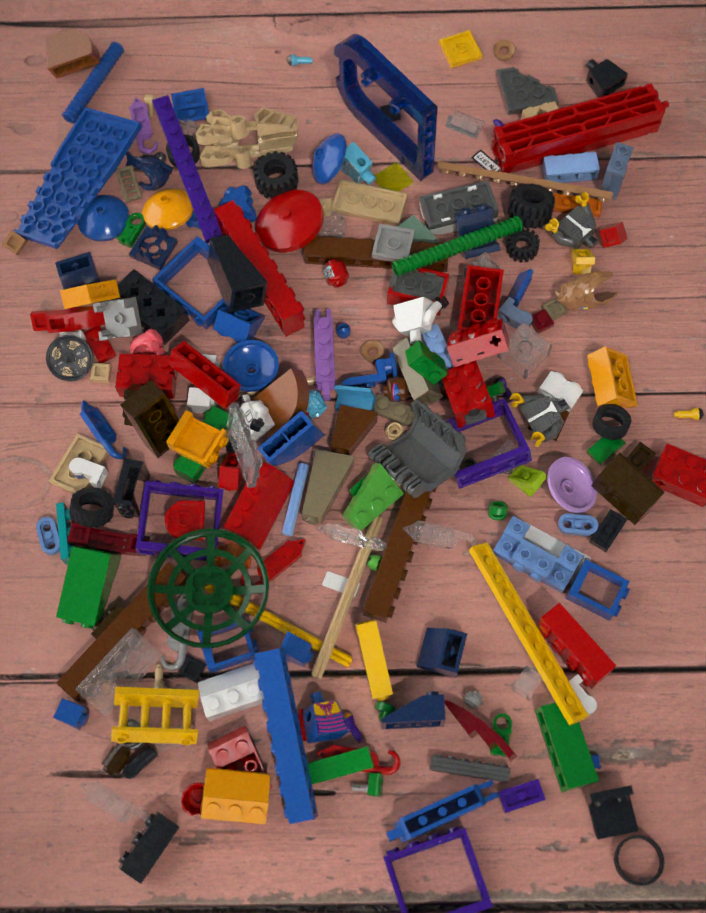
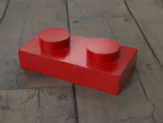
M100 326L84 332V335L98 362L105 363L116 357V354L108 340L100 341L98 332L102 331Z

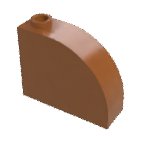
M68 29L46 36L47 69L56 79L100 63L98 48L82 31Z
M289 369L252 399V401L261 400L269 409V414L275 425L266 432L268 438L300 411L306 413L309 403V386L302 370Z

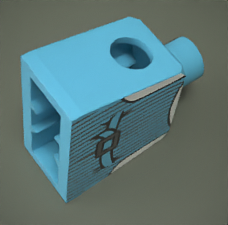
M352 142L346 149L340 171L355 183H361L364 180L371 185L376 180V176L371 173L372 161Z

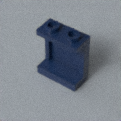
M480 204L475 209L463 208L459 210V213H454L458 238L484 227H489V225H494L493 207L488 204ZM492 241L472 250H467V252H462L461 255L468 259L500 251V245L498 242Z

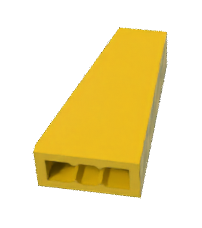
M373 619L355 623L371 696L373 699L377 698V701L387 700L389 695H393L377 621Z

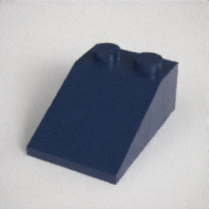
M436 691L427 692L426 695H422L381 719L382 730L444 727L446 720L444 694L439 695V692Z

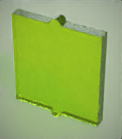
M398 162L375 175V182L379 188L399 192L413 184V180L407 174V170H404Z

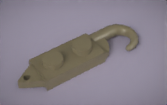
M380 394L376 396L374 411L378 412V416L397 422L402 426H409L413 423L415 415L412 407L400 402H391L387 397Z

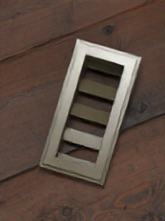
M133 166L116 169L125 203L142 199ZM128 175H131V176H132V177H129V178H126V179H122V178H121V177H125V176H128ZM133 181V183H130V184H126V185L123 184V183H125V182ZM135 186V189L127 191L125 190L126 188ZM137 192L138 194L131 197H127V194Z

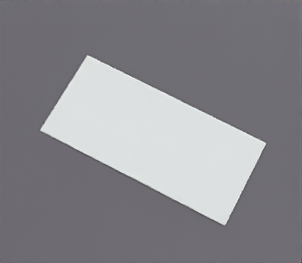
M532 525L524 537L528 542L559 558L565 546L572 548ZM576 549L574 550L583 554V557L568 582L572 585L585 559L588 561L591 559V557Z

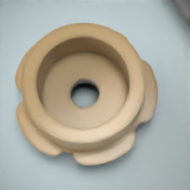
M397 422L389 424L385 430L390 440H396L404 432L403 426Z

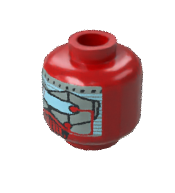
M336 259L327 262L323 273L328 285L334 286V288L344 286L349 279V273L344 262L337 261Z

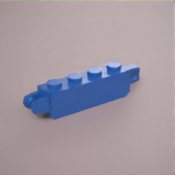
M493 780L486 781L480 785H472L400 818L398 822L394 823L396 829L386 833L389 842L398 838L402 842L406 840L408 842L484 807L486 803L500 797L498 792H494L483 798L480 792L491 787L494 784Z

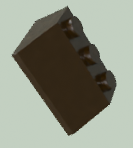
M621 453L616 455L591 485L634 525L650 512L665 493Z

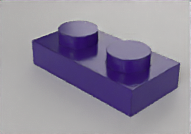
M539 779L498 792L504 813L546 800Z

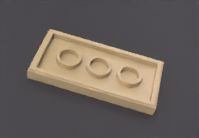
M340 179L331 212L381 223L383 220H387L388 223L399 226L408 194Z

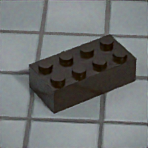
M150 380L132 396L128 397L120 406L144 445L159 458L169 450L166 441L179 422V419L165 393Z

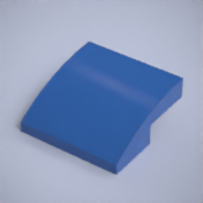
M204 88L171 94L173 109L179 124L207 119L206 116L209 114Z

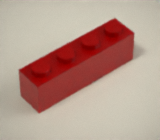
M186 341L181 342L171 350L169 365L221 407L226 409L238 399L241 385Z

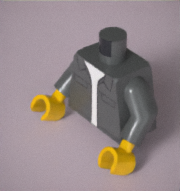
M582 192L583 200L580 195L575 198V201L582 206L578 205L560 222L553 218L545 226L547 231H553L552 235L561 246L579 249L585 243L592 249L598 243V240L593 236L596 222L590 205L586 203L589 200V195L587 192Z
M513 393L509 398L510 400H516L511 404L513 408L518 407L519 404L522 405L520 408L534 431L530 440H537L535 443L536 447H539L542 442L557 437L564 424L560 414L570 409L565 399L554 404L550 396H521L518 393Z

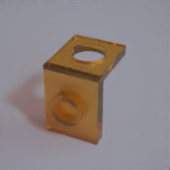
M232 543L218 547L219 550H225L236 558L245 550V548ZM252 555L243 563L246 569H250ZM216 556L215 566L232 564L228 559L223 558L221 560L220 556Z

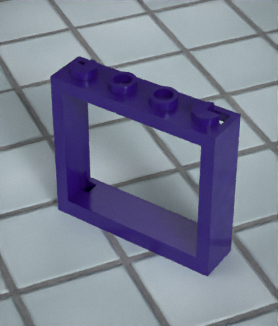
M505 398L492 402L495 412L494 417H487L485 420L470 425L465 424L461 428H458L455 417L445 421L446 423L449 422L457 432H461L504 415L519 448L457 471L454 478L459 489L532 461L531 451Z
M145 481L136 554L159 556L165 547L169 545L144 542L151 493L217 500L213 529H219L224 489L214 488V486L206 488L198 484H189L187 486L181 485L179 482ZM215 537V549H217L218 537ZM181 545L176 550L185 558L196 551L207 548ZM207 556L199 557L195 560L207 561Z
M457 826L448 829V834L441 837L439 833L428 836V841L420 844L419 840L406 844L407 848L399 851L397 847L386 851L387 855L383 858L401 913H408L392 862L459 838L464 847L482 901L449 913H477L493 907L466 828L460 830V827Z

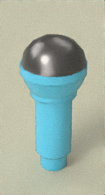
M291 54L288 56L287 62L290 66L313 63V58L298 57Z

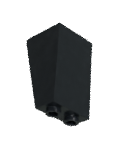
M228 235L210 238L208 264L228 312L232 313L264 306L267 280Z

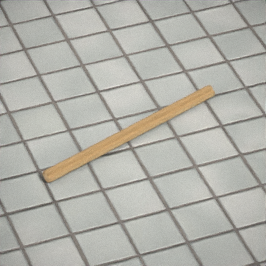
M380 516L375 518L369 525L312 670L314 678L321 679L383 522V518Z

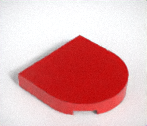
M181 500L173 504L165 514L167 531L173 537L178 538L186 533L204 529L205 501ZM204 537L194 540L204 541Z

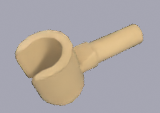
M145 94L144 103L149 105V118H153L152 100H154V96Z

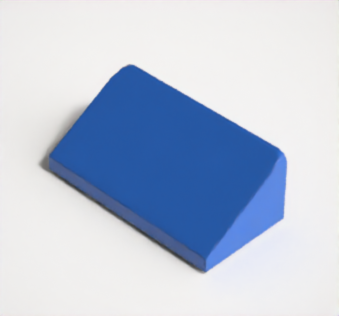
M532 269L518 275L506 300L508 297L514 299V306L516 307L519 306L532 280Z

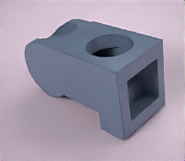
M508 297L500 307L497 318H503L505 323L520 332L528 331L531 327L532 315L514 306L515 300Z

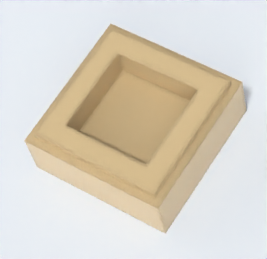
M93 363L91 382L110 383L112 365Z

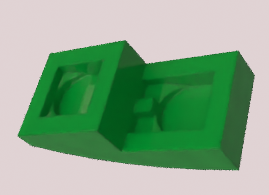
M602 437L587 450V454L601 466L607 459L615 455L626 442L623 439L609 440Z

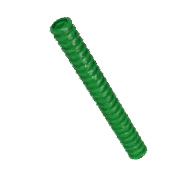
M514 216L494 225H489V227L459 236V238H454V240L441 243L438 246L435 245L433 248H428V250L424 249L423 252L419 251L418 254L414 253L413 256L408 255V258L403 257V260L398 259L392 262L393 272L397 277H400L401 274L411 273L412 270L416 271L417 268L421 269L422 266L426 267L427 264L432 265V262L437 263V261H442V259L451 258L462 252H467V250H472L483 244L485 245L502 237H507V235L522 231L523 223L518 216Z

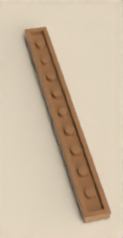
M438 161L437 168L441 169V173L451 174V171L458 172V176L468 177L471 174L475 175V179L485 180L488 177L493 178L492 182L503 183V180L510 181L509 185L519 186L520 183L541 185L548 188L552 193H555V190H561L563 195L572 196L573 193L580 194L581 198H583L581 193L587 192L589 199L590 196L597 197V201L607 202L613 196V192L448 162Z

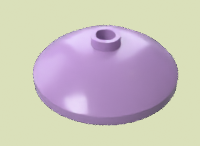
M562 457L554 461L548 470L547 478L550 492L555 501L561 507L573 513H583L589 510L597 498V491L591 486L595 480L589 469L582 462L572 457Z

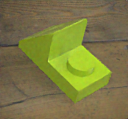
M520 465L511 473L508 479L526 495L531 497L540 488L547 475L544 471Z

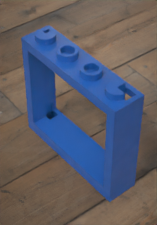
M197 236L152 280L156 287L186 309L188 315L193 318V321L198 326L202 325L205 329H208L215 322L218 310L226 306L224 300L222 299L203 316L166 286L198 253L208 260L209 245Z

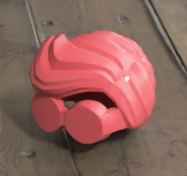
M149 329L144 333L136 335L130 346L131 354L164 355L165 351L162 348L163 340L161 335L154 329Z

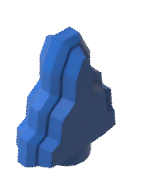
M242 185L237 189L234 186L228 188L224 193V198L219 203V207L234 200L237 206H241L245 219L248 218L251 223L257 220L255 208L252 206V193L248 186Z

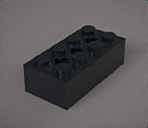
M135 269L117 285L120 298L111 299L118 300L136 297L141 327L146 331L149 329L157 330L158 334L162 337L164 345L190 321L186 309Z

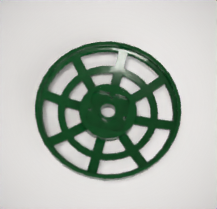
M200 529L186 533L172 541L155 560L147 585L150 610L162 630L171 638L184 645L203 649L229 645L250 632L261 618L269 595V577L260 554L244 538L221 529ZM207 537V549L196 551L185 558L176 550L191 540ZM215 537L231 540L241 545L245 550L236 558L226 551L215 549ZM171 555L178 564L170 575L168 586L155 585L161 566L167 557ZM251 555L260 568L263 585L251 586L249 573L243 565ZM207 556V566L195 570L189 564V562L199 557ZM215 556L226 558L232 564L226 570L215 566ZM184 569L189 575L185 586H174L178 574ZM238 569L244 577L245 586L233 585L231 576ZM208 585L215 587V591L211 595L204 593V589ZM155 593L167 594L169 606L175 615L167 623L163 621L159 614ZM263 593L259 610L254 619L248 623L241 616L249 605L251 594ZM174 594L185 595L189 603L181 612L175 604ZM245 594L243 603L236 612L229 605L233 595ZM195 610L205 614L204 625L193 623L187 617ZM224 611L230 617L229 620L223 623L212 625L213 614ZM182 622L191 629L203 631L202 643L187 640L176 634L172 629ZM233 623H237L243 629L240 633L229 639L211 643L212 631L224 629Z

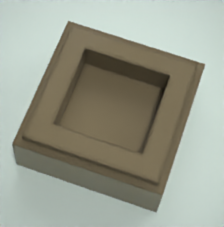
M557 298L548 301L541 307L542 310L546 309L553 321L567 314L566 308Z

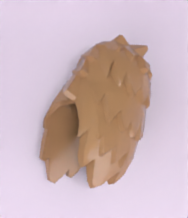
M598 270L583 274L567 283L565 282L561 285L560 291H555L556 298L565 308L573 312L583 308L589 310L598 305H605L614 299L618 293L594 294V290L599 284L610 279L613 272Z

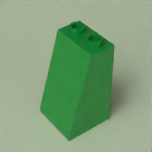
M72 546L56 618L62 619V623L74 625V622L81 623V627L93 629V626L101 622L122 555L87 547Z

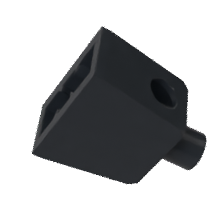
M591 59L586 65L589 69L587 83L598 98L612 94L626 83L628 73L609 59H605L599 64L594 59Z

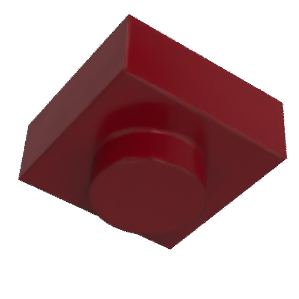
M543 309L532 315L531 325L539 334L553 327L554 322L546 309Z

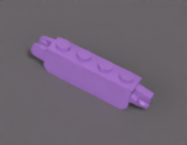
M315 309L317 391H322L323 401L330 400V390H335L334 387L336 385L333 319L331 317V309H327L326 317H321L319 309Z

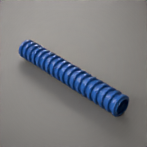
M111 42L100 58V63L95 65V68L84 81V84L79 88L76 96L73 97V100L70 101V104L62 113L63 118L67 122L74 124L92 99V96L98 91V88H100L111 72V69H113L124 53V48L121 44Z

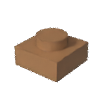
M11 230L2 245L14 254L19 255L28 240Z

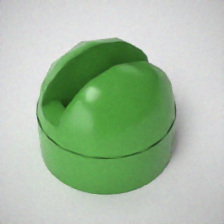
M369 556L368 559L370 561H367V566L371 570L378 571L382 556Z

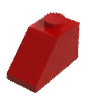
M228 452L220 465L218 487L228 491L238 490L242 483L248 454Z

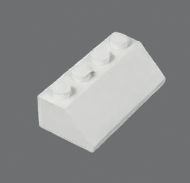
M254 663L198 682L201 702L209 722L262 704L264 696L263 691H260L258 687L260 676L258 670L255 669Z

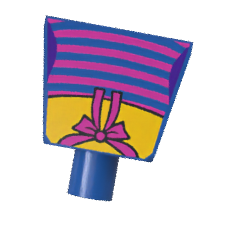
M315 692L310 695L312 704L303 710L307 743L341 739L351 731L338 702L335 700L324 701L322 692Z

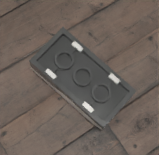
M488 180L420 196L419 199L422 218H424L425 227L432 234L440 235L457 231L454 213H459V210L463 208L475 209L480 204H488L493 207V222L497 221L499 209Z

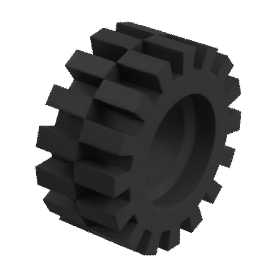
M523 227L522 231H517V233H512V235L508 236L507 254L509 253L510 258L514 256V261L520 259L519 263H522L523 260H525V263L529 262V258L532 261L534 256H537L539 250V236L537 234L534 235L535 231L533 230L529 232L530 228L524 231ZM524 241L530 247L528 249H520L516 246V243Z

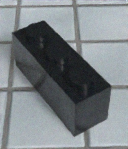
M158 811L148 816L144 823L146 827L143 832H138L131 842L134 845L130 851L125 850L118 860L121 863L118 866L119 869L140 884L144 881L180 828Z

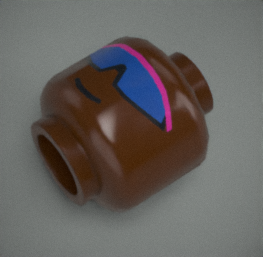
M404 377L388 378L387 385H383L384 396H388L391 402L406 401L408 396H411Z

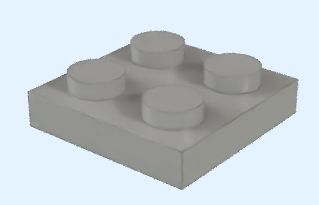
M379 224L372 258L390 262L397 261L398 259L403 260V257L408 258L415 230Z

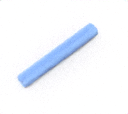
M300 463L298 465L282 533L285 536L293 535L309 470L308 464Z

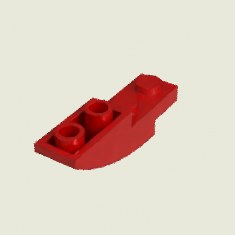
M93 306L72 307L67 310L32 311L30 313L33 331L59 333L105 325L103 312L95 313Z

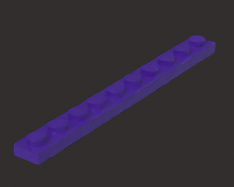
M166 95L154 99L152 102L203 237L206 243H210V238L223 235L169 96Z

